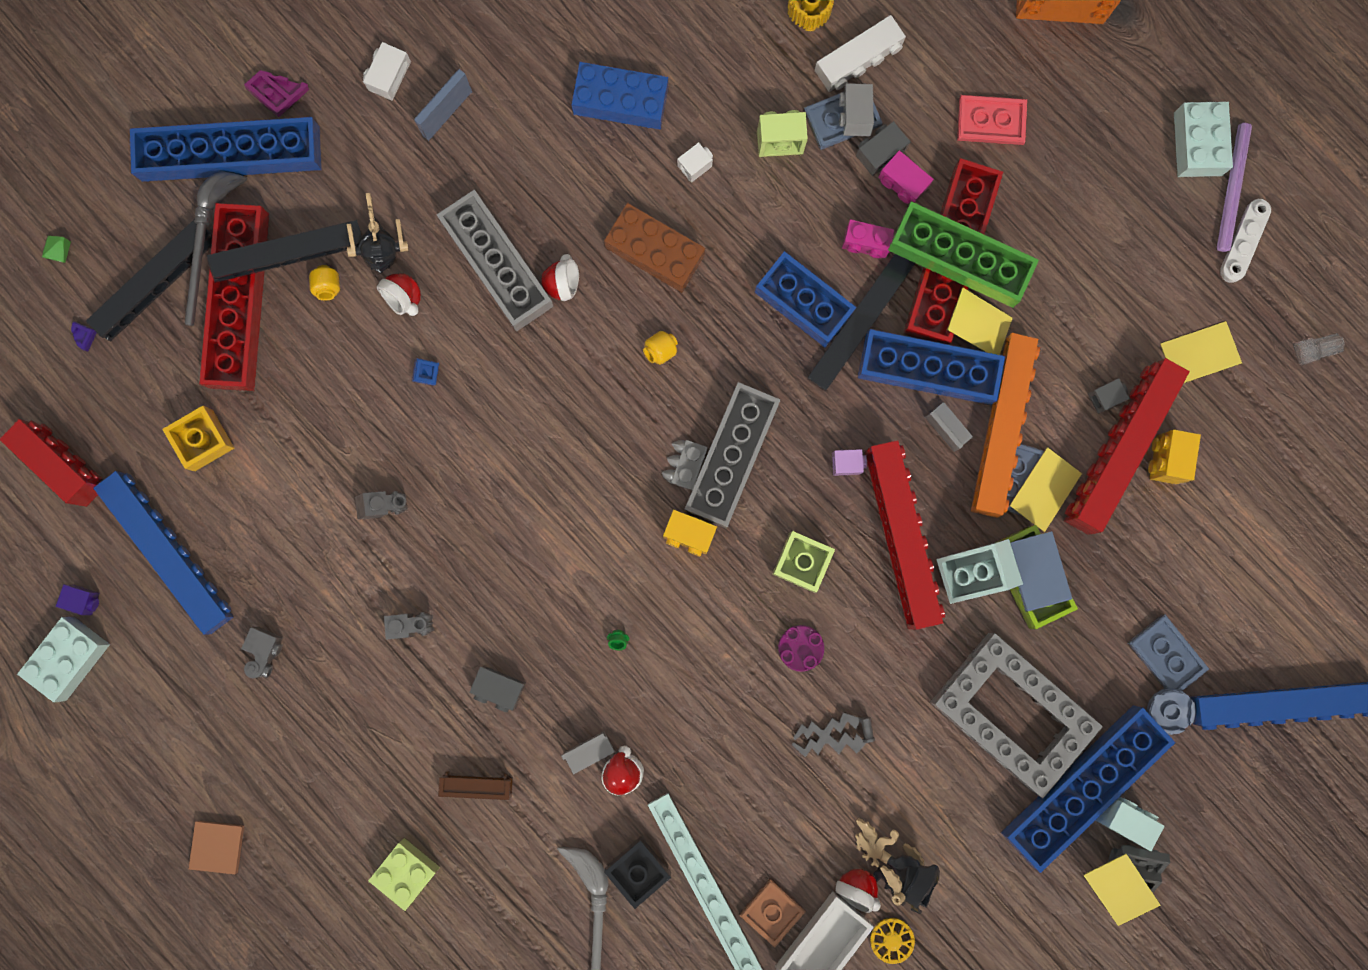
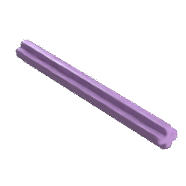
M1248 123L1239 124L1232 157L1233 168L1230 169L1217 243V250L1222 252L1231 250L1252 125Z

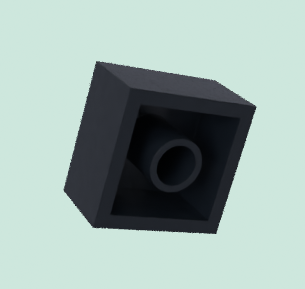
M642 836L605 866L604 870L607 877L634 909L671 878V871Z

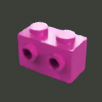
M900 150L882 169L879 175L881 183L886 188H892L898 194L901 201L909 204L911 201L915 203L934 180Z
M850 219L846 227L842 249H847L852 253L868 254L873 258H886L889 253L888 248L893 238L894 229Z

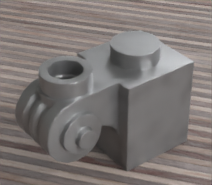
M386 491L362 493L355 497L358 520L380 518L388 515V511H391V513L395 512V515H398L408 509L406 494L398 493V491H394L390 495H386Z
M421 612L416 617H413V614L384 616L386 640L415 637V632L422 636L430 634V632L434 631L432 626L433 615Z
M260 627L250 628L241 649L254 654L255 661L246 663L244 667L246 676L249 678H268L273 670L271 661L280 654L283 644H281L283 637Z

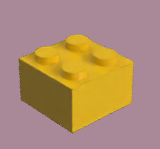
M205 406L199 407L162 429L184 468L194 472L235 449L214 411Z
M1171 430L1156 435L1152 442L1153 460L1150 461L1148 466L1149 480L1171 484L1193 481L1201 435L1179 430Z
M673 510L663 538L667 539L666 544L675 548H679L680 545L689 548L687 552L700 557L702 553L707 554L717 526Z

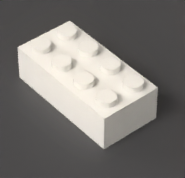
M832 891L775 965L776 970H842L874 926L869 919Z

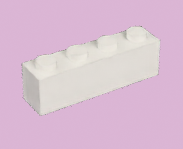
M890 15L817 61L814 71L828 92L835 88L839 90L852 77L858 78L863 75L871 65L873 67L879 65L885 59V56L890 53L891 55L898 53L903 48L902 45L906 36Z

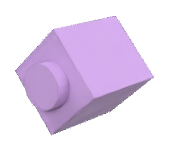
M862 449L834 451L832 453L833 476L862 474L863 469L867 468L866 455H862Z

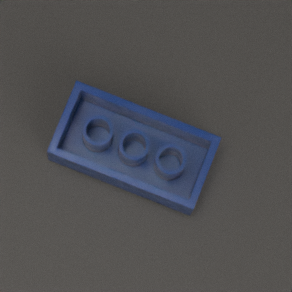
M579 62L572 100L573 115L661 130L668 92V77Z
M785 251L758 283L754 292L825 348L856 309L852 303Z

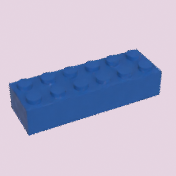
M870 329L865 336L858 379L991 405L998 399L1005 356Z

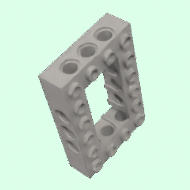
M988 633L930 701L944 716L1029 790L1041 798L1046 796L1103 727L995 633ZM996 669L1002 675L1008 676L1015 682L1019 690H1023L1030 695L1036 705L1045 708L1052 715L1051 718L1065 725L1059 734L1053 736L1054 740L1044 752L1041 751L1038 754L1039 758L1036 761L968 703Z

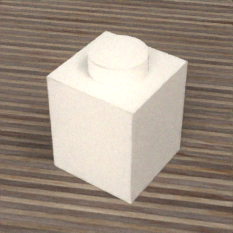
M698 142L677 159V166L692 183L712 167L713 155L707 147L703 148Z

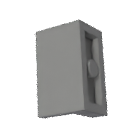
M944 402L925 417L953 452L962 448L973 437Z
M605 731L567 750L561 757L563 760L566 759L574 775L613 754L615 750Z

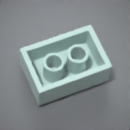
M1229 102L1183 103L1174 112L1178 177L1224 175L1233 168Z
M1009 539L936 559L950 604L1010 590L1023 585Z
M61 617L17 675L52 702L67 701L110 644L75 617Z

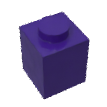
M63 584L55 607L80 615H92L99 605L98 597L100 593L76 585Z

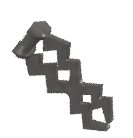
M843 712L839 722L832 718L825 729L819 728L812 721L808 728L802 724L793 737L794 740L803 733L808 740L813 731L819 736L817 742L810 739L805 749L795 742L792 743V746L804 757L808 755L811 749L819 755L825 744H829L838 754L841 753L846 744L858 753L866 743L875 741L871 725L872 719L871 717L859 718ZM847 722L856 729L860 722L862 723L864 739L856 733L853 740L844 732L839 742H837L830 736L833 727L841 733Z

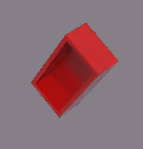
M19 419L0 438V441L65 503L87 507L98 496L93 488L101 482L102 478L95 471H89L84 466L86 463L82 458L75 454L72 455L68 451L69 446L65 442L54 438L51 435L53 431L43 423L39 425L32 420L25 421Z

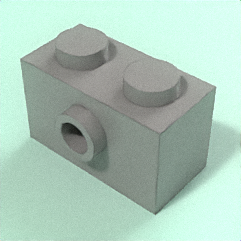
M846 84L844 93H840L839 107H843V112L840 113L839 125L843 127V136H871L874 125L873 84Z

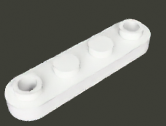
M1263 199L1252 201L1244 211L1233 237L1231 250L1227 252L1220 269L1221 277L1226 282H1237L1246 274L1271 214L1270 204ZM1258 207L1262 209V213L1258 211ZM1233 266L1237 268V273L1233 271Z

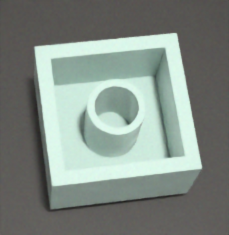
M1119 797L1095 820L1149 851H1152L1164 828V825L1157 822L1159 817L1137 807L1138 805L1122 797Z

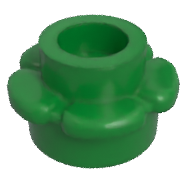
M614 630L607 635V640H609L608 646L613 650H624L628 644L629 636L622 630Z

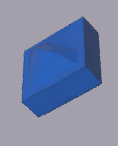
M415 359L412 382L435 386L439 363Z

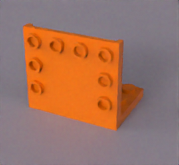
M1017 0L1016 19L1104 24L1121 0Z

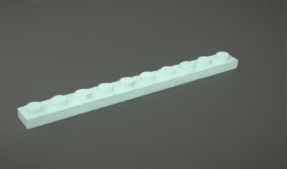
M669 793L648 803L651 813L735 970H763Z

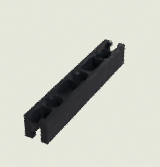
M194 220L86 320L100 337L106 338L111 342L192 266L197 226ZM207 229L203 254L212 247L213 235Z
M354 220L207 255V262L214 283L347 251V247H350L347 224H352L355 246H358L362 238L358 222Z

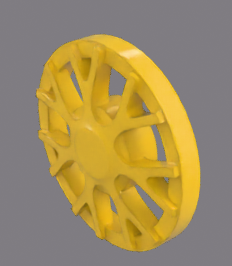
M886 918L874 926L870 936V943L873 952L880 960L889 964H897L905 961L912 954L915 938L907 923L898 918ZM887 923L890 931L884 933L881 926ZM896 923L902 925L899 933L894 931ZM909 933L910 940L902 941L901 936ZM875 935L883 936V942H874ZM902 945L909 948L906 954L899 950ZM885 946L888 950L882 956L878 953V950ZM891 951H897V959L890 958Z

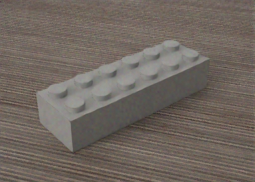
M475 190L437 214L444 228L516 332L554 307L545 290Z
M737 383L686 504L685 512L727 529L780 399L742 383Z

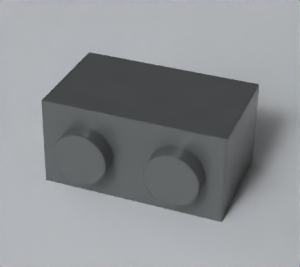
M894 121L888 126L886 124L882 125L875 132L876 135L872 139L866 138L858 145L859 149L856 157L872 176L883 169L899 150L902 153L906 151L911 143Z
M481 666L469 693L475 695L473 699L485 704L487 701L496 704V709L508 713L509 710L513 711L516 708L526 683L486 666Z

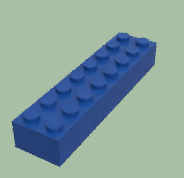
M313 117L130 129L131 173L142 182L207 178L219 171L239 175L322 170L320 127Z
M1133 705L1070 765L1044 798L1038 796L1001 834L1035 870L1041 873L1176 742L1143 707Z

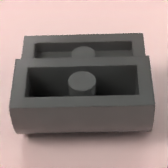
M1122 845L1120 849L1113 848L1108 862L1127 854L1152 893H1154L1162 883L1161 873L1170 864L1169 854L1161 853L1157 850L1140 849L1132 845Z

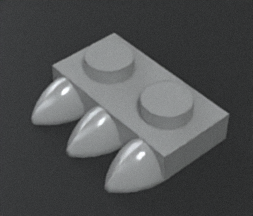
M678 440L673 442L672 446L681 455L667 457L669 464L676 468V470H665L662 472V475L669 483L692 491L708 447L688 440Z

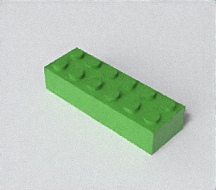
M912 201L906 209L888 248L890 252L1012 308L1021 301L1039 261L1030 255Z

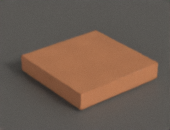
M195 821L189 869L237 874L244 825Z
M769 879L739 915L775 948L806 911L773 880Z

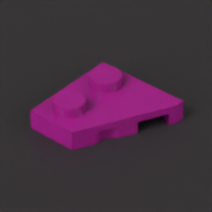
M262 70L244 84L246 90L277 117H280L309 91L308 85L304 82L298 84L289 81L286 77L274 76Z

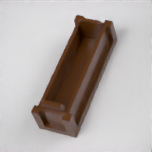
M446 771L443 777H439L438 797L509 800L512 797L513 778H508V774H505L504 778L450 775V771Z

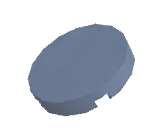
M1175 688L1162 689L1155 693L1147 706L1149 715L1169 735L1185 731V728L1188 725L1191 726L1194 722L1196 715L1195 704L1192 699L1180 689Z

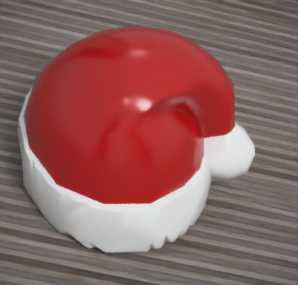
M565 254L561 257L560 261L553 263L542 273L541 284L545 292L556 300L567 301L574 297L579 282V270L569 254Z
M404 273L391 274L379 282L377 285L378 292L395 313L403 315L407 312L410 316H415L418 313L421 291L416 280Z
M621 746L619 753L613 755L602 770V783L605 789L614 795H626L639 787L643 779L644 768L637 757L631 755V750L628 746Z
M852 869L844 873L839 881H837L836 893L854 908L865 913L880 909L878 885L875 877L870 872L864 869Z

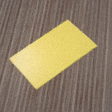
M962 288L948 330L987 353L1000 355L1012 317L965 288Z
M1226 321L1160 344L1165 358L1190 371L1184 383L1242 363Z
M1047 447L1009 506L1045 532L1082 473Z
M1127 854L1084 874V877L1118 926L1161 906Z

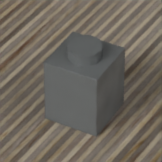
M1119 378L1088 393L1098 414L1130 399L1126 385Z

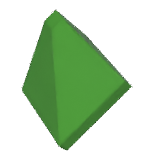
M48 236L42 257L65 263L71 241L64 237Z

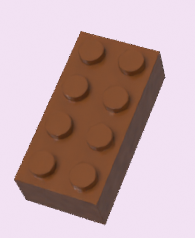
M629 203L626 204L604 240L607 250L683 293L704 258L706 250L703 246Z

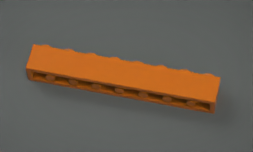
M1011 333L1006 338L1002 355L1005 356L998 399L992 404L971 512L998 518L1003 516L1008 510L1009 500H1007L1008 491H1011L1014 478L1011 477L1012 469L1016 468L1018 456L1015 455L1016 449L1020 446L1023 436L1020 433V429L1027 417V412L1024 411L1025 404L1029 402L1031 397V390H1028L1029 384L1035 377L1036 369L1033 368V365L1040 352V347L1037 346L1039 339L1015 333Z

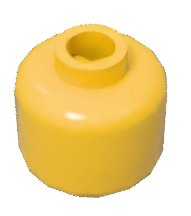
M320 265L310 272V292L319 300H332L340 292L339 274L335 269L327 265Z
M659 331L645 341L643 352L651 363L661 365L676 355V345L678 342L673 334Z

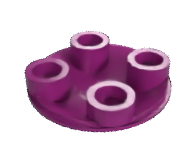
M797 625L791 627L780 638L778 645L779 656L788 668L799 672L809 671L815 668L823 658V639L815 629L809 626Z

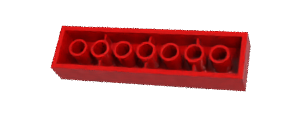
M960 158L954 167L940 215L985 234L1003 171ZM923 267L903 334L921 340L949 345L952 342L954 333L950 332L948 327L962 288L968 290V287Z
M215 203L211 254L267 241L269 213L262 206ZM209 270L200 385L209 389L255 390L265 271L214 283L211 271Z
M1167 358L1158 362L1155 361L1152 365L1146 366L1140 374L1142 380L1130 392L1129 397H1131L1128 405L1125 404L1119 412L1118 416L1121 418L1117 424L1111 427L1108 436H1110L1108 442L1100 447L1097 453L1099 458L1096 464L1093 463L1086 473L1088 478L1085 484L1082 483L1076 491L1078 496L1075 502L1070 503L1065 511L1067 516L1064 522L1087 535L1104 531L1189 375V370Z
M898 440L871 446L864 453L867 458L870 478L907 629L918 630L943 624L942 618H945L943 605L938 603L939 587L937 582L933 581L931 572H934L933 563L930 558H927L926 549H928V543L925 535L922 536L921 534L922 519L920 513H916L914 504H917L914 490H910L909 481H911V474L909 468H905L903 459L906 458L904 447L899 445Z

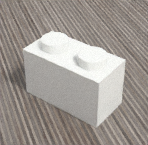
M382 42L380 48H377L373 54V62L370 68H367L364 72L363 82L368 91L393 101L411 63L408 54Z

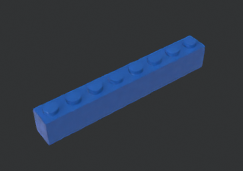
M115 471L93 489L203 635L213 634L233 618V615L230 613L231 607L225 600L221 601L216 594L218 592L217 588L211 582L205 580L202 576L204 574L203 570L198 564H193L189 558V551L183 545L180 546L175 540L177 536L173 530L165 527L162 523L163 517L156 509L150 507L148 504L149 498L135 487L136 482L134 478L128 473Z
M1368 682L1190 696L1196 709L1193 724L1202 726V730L1217 729V725H1225V728H1238L1240 723H1248V726H1262L1263 721H1270L1271 724H1285V719H1293L1294 722H1308L1310 717H1316V720H1332L1331 716L1339 715V718H1355L1354 714L1358 713L1368 717Z

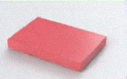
M961 95L959 97L957 141L1024 145L1026 138L1027 99Z

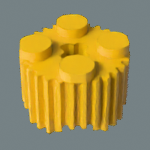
M789 0L788 15L792 18V22L795 21V25L803 26V29L806 31H814L816 27L823 26L827 19H829L834 0Z

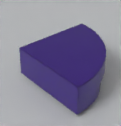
M73 321L71 332L73 333L76 345L88 352L97 332Z

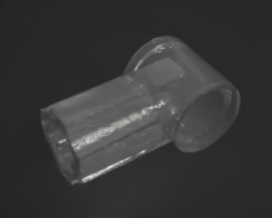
M1337 333L1318 339H1306L1294 343L1293 347L1300 366L1321 360L1323 357L1344 352L1345 344L1343 338Z

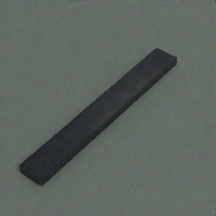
M894 254L807 379L826 392L916 263Z

